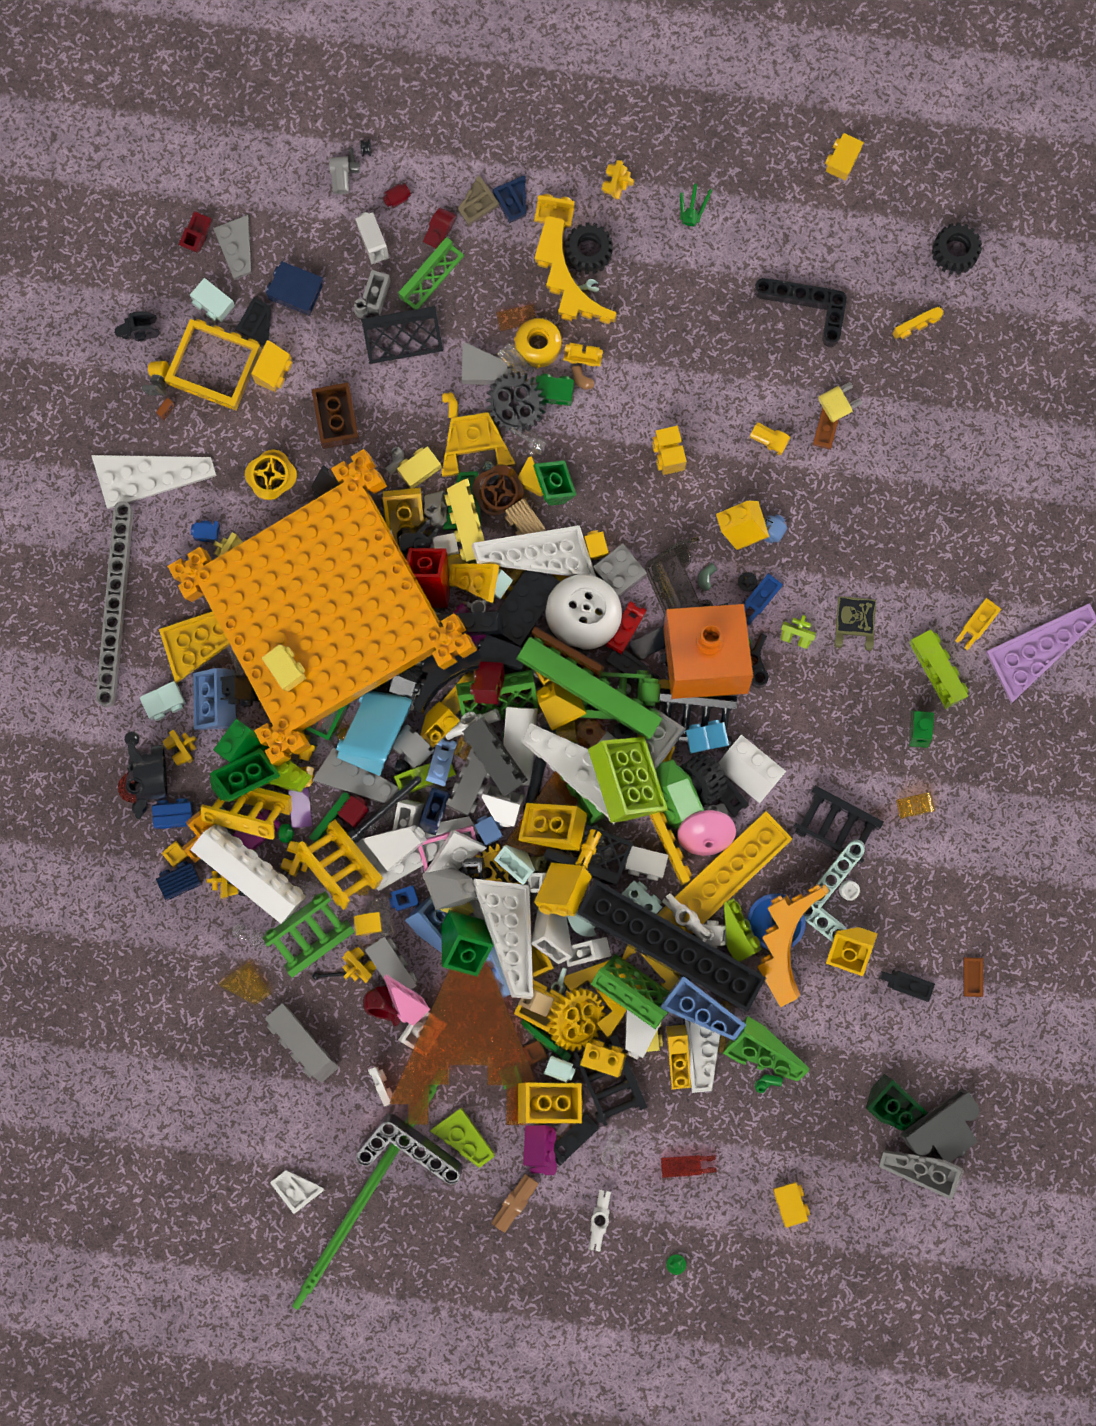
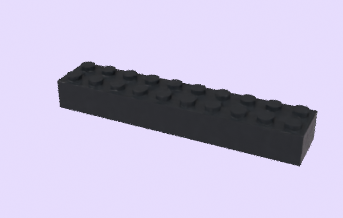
M598 880L592 883L575 915L679 976H684L693 984L744 1013L749 1011L766 980V977Z

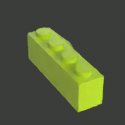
M932 629L911 639L909 644L943 706L947 709L966 699L969 691L967 686L960 682L957 668L951 666L948 652L940 646L941 640L936 632L933 633Z

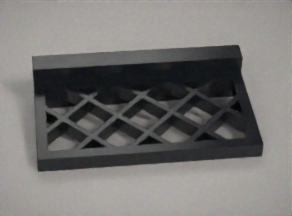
M435 306L361 319L369 364L443 351ZM434 318L435 327L430 333L422 325L425 320ZM423 320L420 325L416 323V321ZM410 322L418 326L412 336L403 330L406 324ZM393 325L400 330L394 339L385 333L387 328ZM385 327L383 331L378 328ZM420 328L429 334L424 343L414 338ZM376 329L381 332L376 342L369 339L367 330ZM435 329H436L437 337H436L435 335H433V332L435 331ZM401 331L411 337L405 347L395 341ZM382 335L392 340L386 350L377 344ZM430 336L438 340L439 348L430 349L425 345ZM412 339L422 345L418 352L412 353L407 349ZM369 341L374 344L372 348H370ZM394 342L403 348L397 356L388 352ZM377 346L384 351V354L380 359L373 360L371 351ZM423 347H425L426 349H428V350H425V351H421V349H422ZM386 353L391 356V357H385V358H384V356L386 355Z
M585 824L584 829L588 831L594 829L596 834L599 831L610 843V845L599 848L597 844L596 853L600 854L603 862L597 865L589 862L586 870L590 873L592 879L616 888L633 842ZM622 843L628 846L625 853L617 855L614 848L615 845ZM548 847L544 854V860L552 863L576 865L575 863L578 858L572 855L571 850L559 851ZM611 847L615 857L605 861L601 851ZM617 860L620 866L618 872L609 871L607 863Z

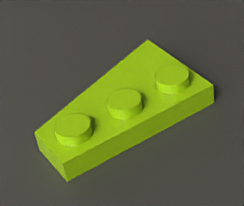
M289 760L280 766L273 765L279 772L280 777L266 785H275L283 789L301 792L312 776Z

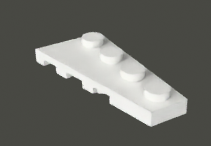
M685 1019L692 1093L712 1091L720 1034Z

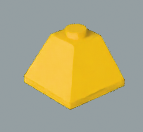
M552 683L536 691L538 703L552 731L586 714L583 700L558 684Z

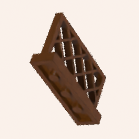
M534 627L532 638H539L547 648L553 647L560 652V656L565 659L567 657L577 662L576 666L581 669L585 667L594 673V677L600 678L605 670V666L543 630Z

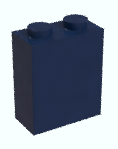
M281 261L280 265L276 266L272 283L269 282L267 285L266 293L268 299L310 316L324 285L323 277Z

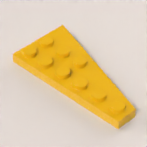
M213 611L159 629L176 684L230 645Z

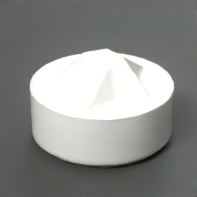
M847 880L840 885L839 893L842 898L851 901L858 897L860 888L857 883Z

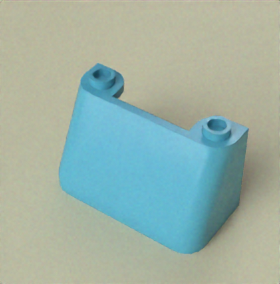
M373 690L362 695L359 699L361 705L344 740L340 739L336 750L339 751L337 758L380 776L402 724L409 714L413 700Z

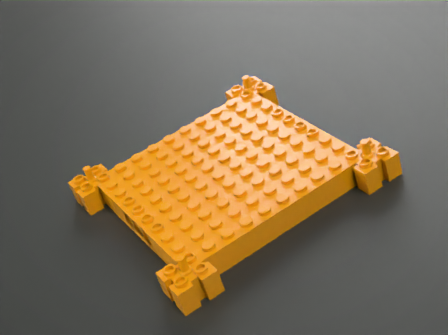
M364 449L351 456L352 463L347 464L343 461L331 468L340 485L228 552L212 560L205 549L198 547L187 554L189 560L184 561L180 558L168 565L173 578L181 582L178 587L186 600L193 602L204 595L272 723V725L266 723L254 730L262 745L269 746L265 752L271 764L276 766L291 759L289 753L292 752L299 755L311 748L306 736L301 731L427 657L433 655L438 666L446 669L457 662L455 656L460 655L465 658L477 651L470 636L467 634L462 635L466 628L459 616L454 613L443 619L441 623L368 492L370 490L375 494L387 487L381 474L375 469L376 465L370 454ZM279 644L290 647L295 654L293 658L296 663L300 662L305 669L304 675L306 679L290 691H285L281 688L262 660L264 655Z

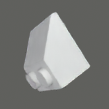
M488 784L482 794V799L495 821L500 822L499 824L504 827H511L516 824L525 795L512 791L504 797L498 787Z

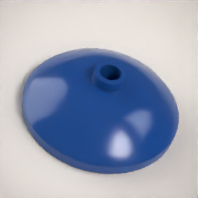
M779 893L767 894L759 898L749 911L747 920L751 925V930L754 936L759 939L760 946L767 950L769 948L762 937L767 933L766 929L776 924L768 907L772 904V899L780 895L783 898L787 895ZM804 914L795 929L791 948L800 941L806 927Z

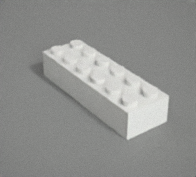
M214 824L202 833L190 849L281 924L296 911L306 898L299 887L289 883L284 875L278 874L271 864L261 860L255 851L245 847L243 842L229 834L225 827Z

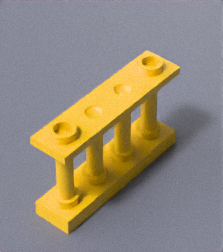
M258 787L234 799L236 803L230 811L220 809L225 801L220 800L219 797L212 807L201 805V817L204 822L273 840L275 838L274 821L279 813L290 815L292 812V797ZM244 803L254 806L248 816L238 814ZM262 808L271 810L265 821L256 819Z
M334 820L328 825L327 835L308 847L301 841L296 852L298 858L307 864L332 895L335 904L341 906L344 910L350 902L348 897L366 885L371 886L373 890L380 886L383 877L339 823ZM330 841L335 842L339 849L320 862L312 854ZM346 856L351 864L330 876L324 868L340 857ZM353 871H358L363 879L342 891L336 882Z

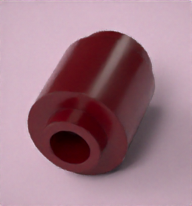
M405 183L397 184L385 191L382 198L386 206H391L393 209L406 202L411 197V193Z

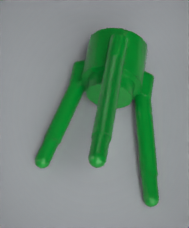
M695 183L693 186L690 207L686 208V211L684 210V195L682 192L680 193L679 220H682L683 225L695 227L697 223H700L712 189H709L698 214L697 210L694 209L697 184Z

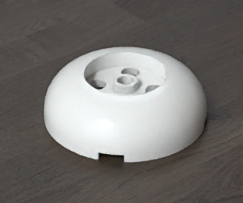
M582 574L570 576L553 588L547 600L545 613L551 631L560 641L581 649H594L606 644L616 634L621 623L622 607L618 595L607 582L592 575ZM585 594H589L592 599H586ZM572 602L576 603V608L574 609L569 607V604ZM598 609V611L601 612L602 615H597L595 613V610ZM579 619L587 620V623H581L579 622Z

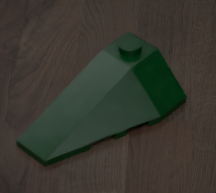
M883 1074L871 1088L865 1107L878 1121L902 1131L928 1114L926 1110L886 1074Z

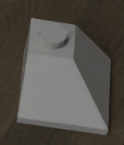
M454 868L423 873L436 910L465 905L477 897L472 878Z

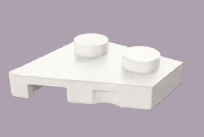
M378 1067L369 1069L370 1076L372 1075L384 1107L392 1104L394 1095L391 1088H386L384 1081L387 1078L383 1069L379 1070Z

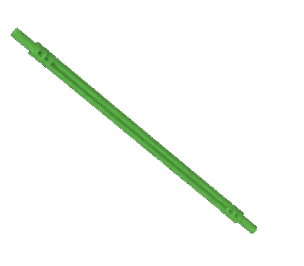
M439 1068L431 1083L426 1085V1088L406 1118L405 1122L414 1128L430 1100L437 1092L436 1088L446 1073ZM391 1143L304 1284H302V1290L292 1304L293 1308L299 1310L307 1295L311 1294L400 1150Z

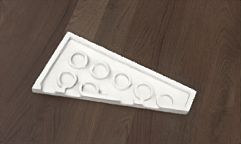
M92 455L107 509L114 508L115 504L119 501L134 502L217 476L211 457Z
M530 723L522 743L539 758L548 763L549 767L553 771L558 772L563 777L562 779L582 797L588 799L596 806L595 808L600 813L602 812L609 818L588 749Z
M469 816L440 822L436 835L424 832L427 839L473 825L475 835L479 833ZM469 831V832L462 833V834H464V835H466V836L472 838L470 831ZM365 838L355 843L383 877L380 886L377 887L378 891L423 866L420 852L417 848L396 867L387 871L365 843ZM444 839L422 845L427 863L434 859L445 842Z
M474 879L472 883L475 886V891L511 996L531 999L533 997L529 885Z

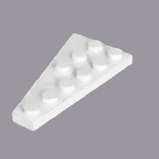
M580 525L472 544L474 556L478 564H496L500 567L564 576L584 574L596 577Z

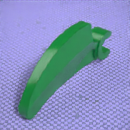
M523 1019L520 1022L533 1037L545 1047L557 1053L565 1061H568L572 1056L566 1050L556 1045V1042L528 1021Z

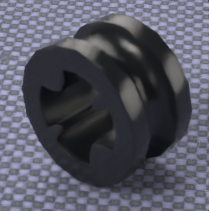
M370 139L366 142L361 140L362 157L366 154L371 156Z

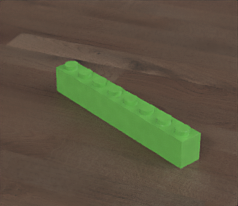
M529 637L516 658L518 661L642 737H645L647 740L652 737L663 719L659 717V712L652 708L646 709L642 706L643 703L636 698L630 699L622 689L612 688L609 686L610 682L600 677L598 679L594 677V673L585 667L581 669L576 666L577 662L569 657L563 658L557 649L553 647L547 648L539 638Z

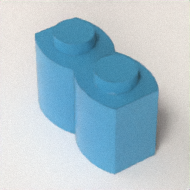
M719 720L710 721L708 726L701 727L700 724L690 725L689 730L685 731L690 754L729 745L724 722L720 723Z

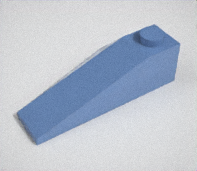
M429 896L410 913L405 921L418 936L442 953L441 925L447 913L440 909L436 910L432 898Z

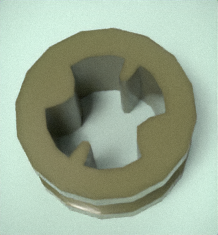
M532 856L531 862L535 869L533 873H544L547 869V860H544V856Z

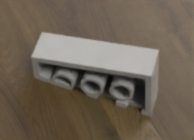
M332 748L313 779L315 783L385 804L400 791L399 787L381 776L337 758L339 751L335 748Z

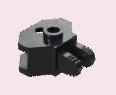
M147 311L132 312L124 319V324L114 328V333L117 337H122L123 339L132 338L138 342L156 338L159 336V329H153L151 324L156 323L157 316Z
M426 518L419 526L415 525L414 528H400L396 533L400 550L408 555V550L411 547L430 548L432 539L439 532L440 527L435 525L426 534L424 530L431 523V519Z

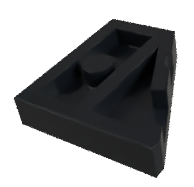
M253 297L237 325L236 331L250 339L256 340L264 346L266 341H269L270 306Z

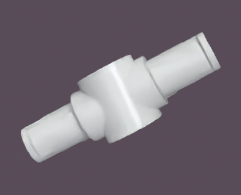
M498 709L484 714L467 712L445 737L447 740H450L459 735H464L462 731L482 717L489 724L501 720Z
M671 893L666 896L667 899L664 898L662 903L673 912L676 922L684 926L688 931H692L700 940L705 942L707 940L706 937H710L711 933L700 923L696 912L688 909L684 904L681 905ZM689 913V920L684 922V915Z
M599 1190L597 1206L594 1207L591 1217L590 1231L592 1233L588 1247L590 1250H594V1245L596 1244L595 1250L601 1251L603 1234H606V1228L609 1223L610 1210H608L611 1195L610 1191H606L605 1197H603L604 1190ZM598 1215H602L606 1219L602 1226H598L594 1222L595 1217Z

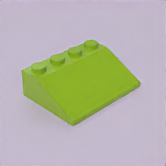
M645 737L603 740L588 749L611 823L627 821L668 810Z

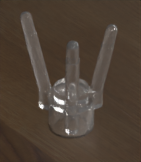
M513 428L510 429L512 433L529 441L528 448L531 450L508 447V450L529 454L534 457L536 454L541 456L547 444L543 440L544 438L536 435L531 430L527 431L525 429V432L531 435L532 438Z

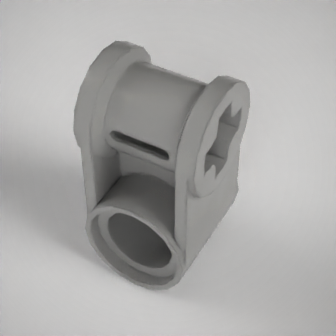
M445 491L428 494L424 497V513L431 519L432 526L438 525L441 527L447 521L448 506L444 496L446 495Z

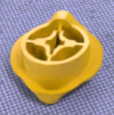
M268 450L247 465L245 479L259 498L274 500L294 486L297 480V472L283 452ZM270 461L265 469H259L264 462ZM276 461L282 463L285 474L277 472ZM272 470L275 476H271V478H269L267 474H270ZM257 476L265 479L266 489L260 487L257 482ZM284 480L278 488L272 489L276 481Z

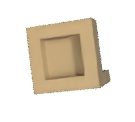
M533 989V997L531 999L521 998L519 1005L540 1015L547 1016L554 998Z

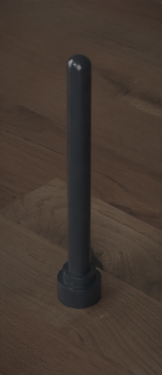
M419 776L414 777L360 826L357 825L347 831L348 836L355 843H358L363 838L364 832L421 782V778Z

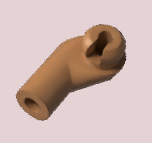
M581 366L572 367L575 384L585 390L592 389L594 387V380L583 376Z

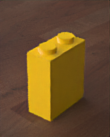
M551 863L534 903L542 913L547 915L552 913L563 917L567 915L575 916L592 876L584 866Z

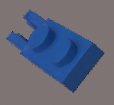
M769 573L744 603L745 611L748 607L754 611L747 619V625H750L757 615L761 614L783 586L782 583Z

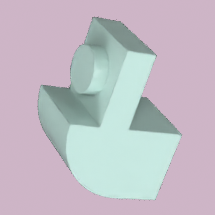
M566 916L575 933L582 937L596 936L594 930L596 927L577 916Z

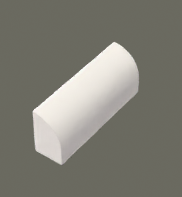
M507 706L503 745L528 779V781L520 786H528L533 771L534 753L522 743V740L530 723L536 725L538 708Z

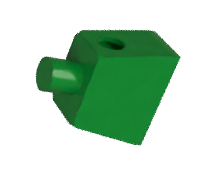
M911 710L909 746L929 747L933 737V712Z

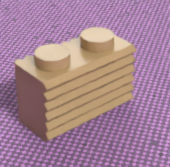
M525 498L505 510L507 516L504 518L510 527L514 525L517 530L515 532L516 536L546 531Z

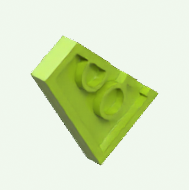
M460 1108L430 1130V1132L440 1137L446 1144L452 1146L478 1168L496 1156L463 1108Z

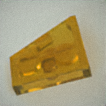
M250 962L219 983L224 989L254 1005H257L272 994Z

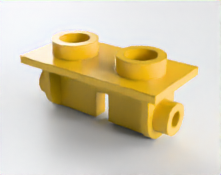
M566 344L564 361L587 364L588 366H601L603 350L600 347L586 346L585 352L582 351L583 345Z

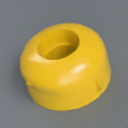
M535 318L523 323L514 338L515 350L520 360L537 369L552 364L561 352L562 339L560 331L552 322L544 318ZM543 336L547 340V345L542 349L532 348L529 344L532 337Z

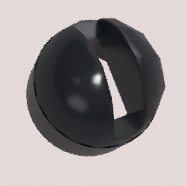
M398 759L396 761L395 774L399 775L410 770V765L405 760Z

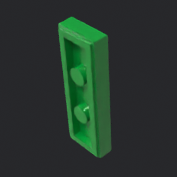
M346 792L342 794L309 838L316 842L326 833L329 823L336 820L339 816L338 812L348 802L347 799H350L349 794Z

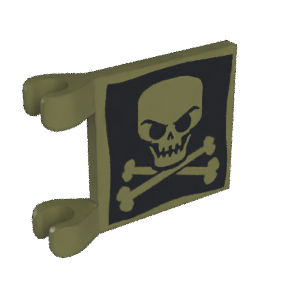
M838 596L834 647H842L843 635L866 637L865 650H872L874 647L876 600Z

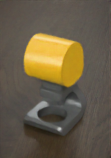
M151 361L149 363L148 373L152 377L150 382L154 385H142V391L147 395L163 396L167 394L165 384L162 382L170 368L167 361Z

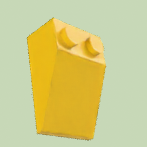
M421 487L383 491L386 525L389 530L392 529L393 537L398 545L396 533L400 528H414L415 525L419 526L424 521Z
M526 803L518 840L563 850L580 851L587 813L578 806Z

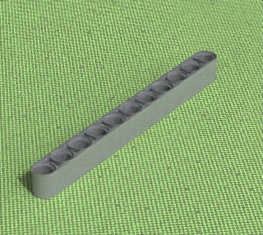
M119 501L115 504L112 521L96 691L97 702L105 708L114 706L117 698L134 515L132 507L125 501ZM122 508H128V512L125 515H120ZM121 526H126V531L123 534H119L118 529ZM119 545H125L122 552H116V548ZM122 563L123 568L120 571H115V565ZM115 582H121V587L117 590H114L113 584ZM118 600L119 606L114 609L111 608V603ZM112 619L118 620L115 627H109ZM110 638H116V643L113 646H108L107 644ZM113 656L114 662L111 665H106V659ZM107 675H112V681L109 684H105L104 678ZM105 694H110L111 698L109 702L103 703V696Z

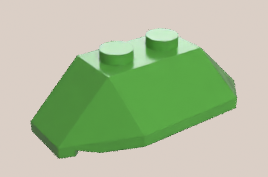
M674 760L661 762L656 769V774L668 809L663 811L667 824L678 830L680 824L687 817L704 811L690 776L677 766Z

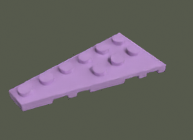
M1090 603L986 651L1011 703L1096 623V615Z

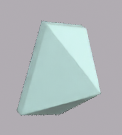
M505 845L494 859L522 885L526 883L535 871L528 852Z

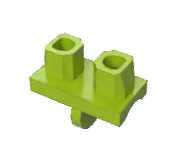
M802 615L801 619L793 617L792 623L798 626L783 621L781 640L790 643L793 634L800 636L798 646L807 649L811 640L814 641L816 633L802 628L810 629L811 623L805 622L806 616Z

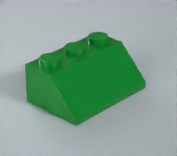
M261 748L210 772L211 788L220 800L227 802L280 777L279 772L271 764Z

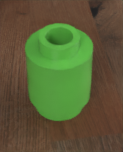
M644 678L643 683H641L640 701H643L644 705L655 706V702L659 703L661 687L659 679Z

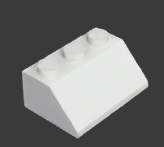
M742 735L718 762L720 768L725 772L724 775L758 803H761L786 772Z

